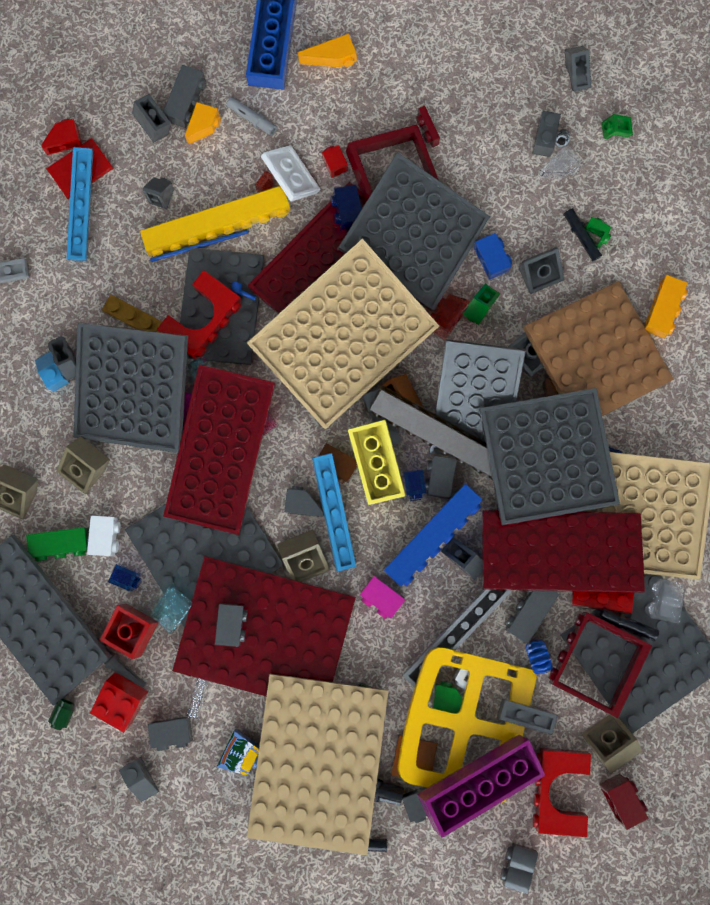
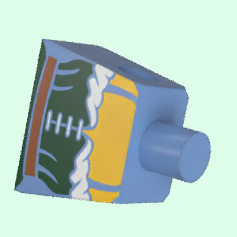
M235 729L217 767L248 776L252 767L257 768L260 745L241 731Z

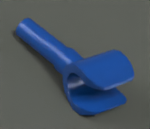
M232 283L231 291L238 296L242 295L255 301L256 296L243 291L241 283Z

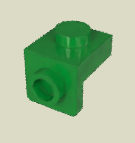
M591 217L585 228L601 237L597 244V248L600 249L602 244L606 245L611 237L609 232L612 227L605 224L600 218Z

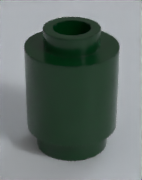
M59 699L48 720L52 728L62 730V728L68 727L75 710L73 702Z

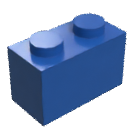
M496 233L475 241L473 248L489 280L510 271L512 265L511 257L505 253L503 249L504 243L500 237L498 238Z

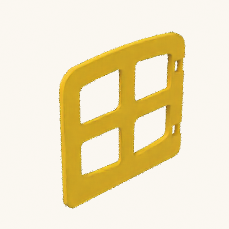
M444 647L431 649L424 658L407 714L398 761L400 777L409 784L429 788L462 768L468 740L471 735L476 734L500 740V745L518 734L523 736L524 726L505 721V724H498L476 718L475 712L483 679L486 675L509 680L511 682L509 700L530 706L537 678L533 670ZM452 655L461 657L460 664L451 662ZM443 665L468 670L469 672L461 709L458 713H450L428 707L435 679L440 667ZM508 669L515 670L516 676H507ZM425 723L449 728L454 731V738L444 773L416 766L421 730Z

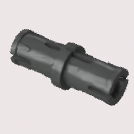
M562 129L557 133L556 145L558 147H565L570 141V134L568 130Z

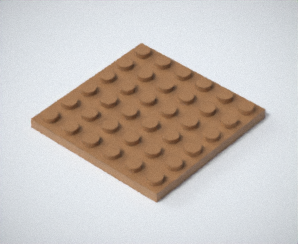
M619 281L523 327L558 394L597 388L602 416L674 380Z

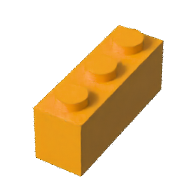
M669 275L664 276L644 325V329L648 333L663 339L672 334L675 328V324H673L674 319L679 316L682 309L679 305L688 293L686 289L687 282Z

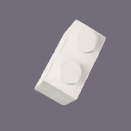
M91 516L87 555L115 557V553L119 549V542L116 541L117 533H120L121 528L118 518Z

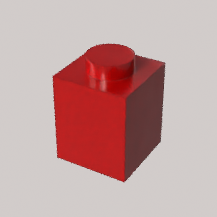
M339 145L327 147L322 152V159L331 178L348 171L347 161Z

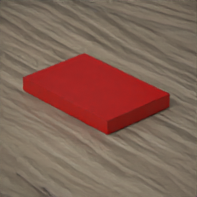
M92 138L77 147L93 150L92 183L114 169ZM73 151L46 168L67 199H70Z

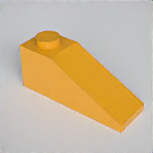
M349 33L297 52L299 64L340 68L343 66L349 67L357 61V53Z

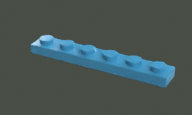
M73 147L66 258L72 261H87L93 150L89 148Z
M332 453L312 457L336 571L354 568L356 563Z

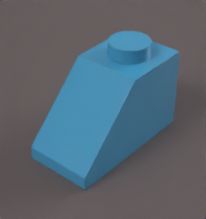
M51 352L35 360L37 371L47 389L55 392L70 383L69 380L67 381L54 363Z

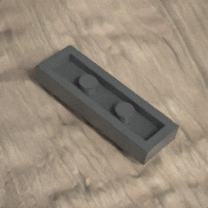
M503 698L497 714V718L551 735L553 734L558 717L556 714Z

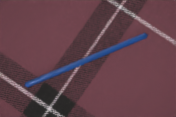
M249 230L235 232L151 257L149 261H158L188 252L192 248H202L248 234Z

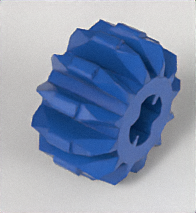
M535 640L526 644L525 649L533 672L538 675L552 670L553 666L545 642Z

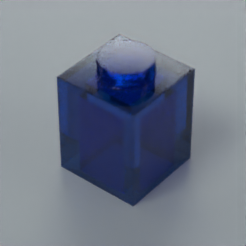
M116 564L108 582L127 591H133L141 583L142 579L139 578L141 573L121 564Z

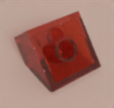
M451 294L446 299L443 297L437 305L438 311L435 314L432 312L430 315L439 325L433 333L446 341L462 318L470 301Z

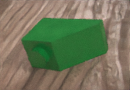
M484 284L473 297L463 315L470 322L479 325L501 293Z
M441 681L440 684H435L431 707L441 711L458 713L463 701L458 690L452 687L450 682Z

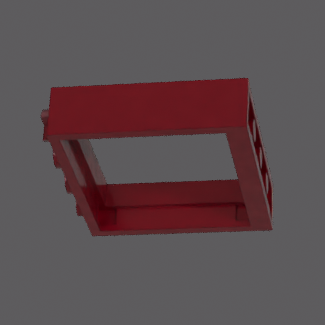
M417 124L348 143L346 154L365 203L373 191L359 157L361 154L413 140L424 171L439 180Z
M583 612L575 620L574 624L576 627L574 631L570 632L567 636L566 642L568 644L565 650L562 649L557 657L559 662L556 668L553 667L549 674V683L618 718L652 645L588 612ZM587 621L637 646L609 707L559 682Z

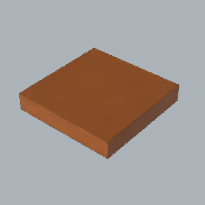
M398 735L391 776L400 777L398 761L402 735ZM419 740L416 760L418 768L433 771L438 743Z

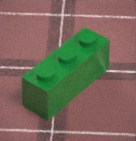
M82 527L26 535L28 552L35 558L36 562L46 561L49 556H54L55 559L67 558L66 554L74 553V557L85 556L88 550L89 528Z

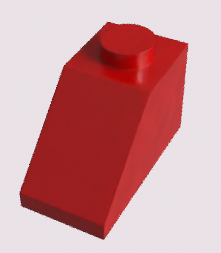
M63 119L61 122L55 123L41 144L44 152L50 155L82 145L78 125L74 119Z

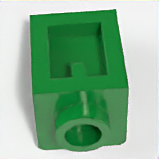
M613 114L602 122L603 138L609 139L613 135L628 138L633 135L631 117Z

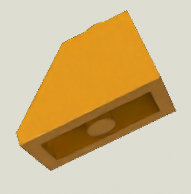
M196 103L185 133L187 143L192 144L215 132L216 127L219 128L221 117L217 108Z

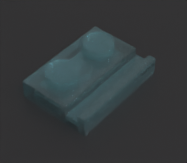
M172 585L167 589L150 615L154 616L157 619L156 621L166 631L172 633L193 603Z

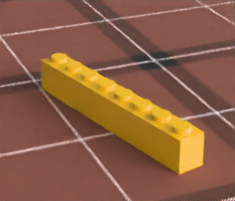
M281 186L141 230L140 233L149 257H155L167 251L172 252L181 249V247L186 245L198 244L199 241L204 239H215L217 235L223 233L225 235L232 234L239 228L248 229L257 222L266 223L270 221V218L276 216L278 218L285 217L291 210L285 192Z

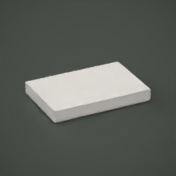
M291 145L267 151L261 155V158L291 202L317 194L321 190Z

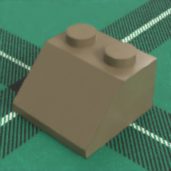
M80 436L65 447L56 472L86 495L105 472L110 459Z
M3 464L0 467V510L24 520L37 493L38 479Z
M313 529L277 544L282 560L292 580L303 582L330 570Z
M608 715L582 734L587 744L610 775L643 752L635 736L619 718Z

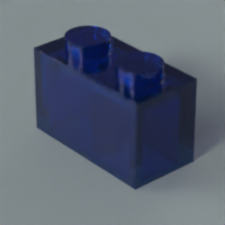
M356 185L334 188L333 195L330 196L331 206L335 207L336 213H334L335 224H339L340 231L350 229L362 210Z
M423 470L403 472L405 499L410 498V502L422 500V497L426 495Z

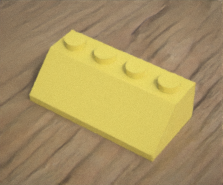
M386 420L348 429L368 505L406 496Z

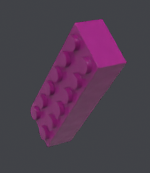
M518 734L418 793L417 796L433 830L443 838L544 777L545 774L529 739Z

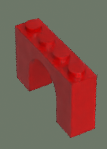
M205 270L202 271L192 286L195 291L214 305V316L211 322L201 329L194 330L184 327L167 315L156 329L158 332L188 335L187 355L195 361L205 354L208 344L216 340L219 330L228 325L230 316L233 313H237L242 306L241 298Z
M540 748V753H536V756L545 776L535 781V786H538V792L534 794V806H537L536 814H533V827H536V831L539 834L587 837L588 816L584 812L556 809L550 802L549 789L553 780L562 774L590 775L591 754L587 751Z

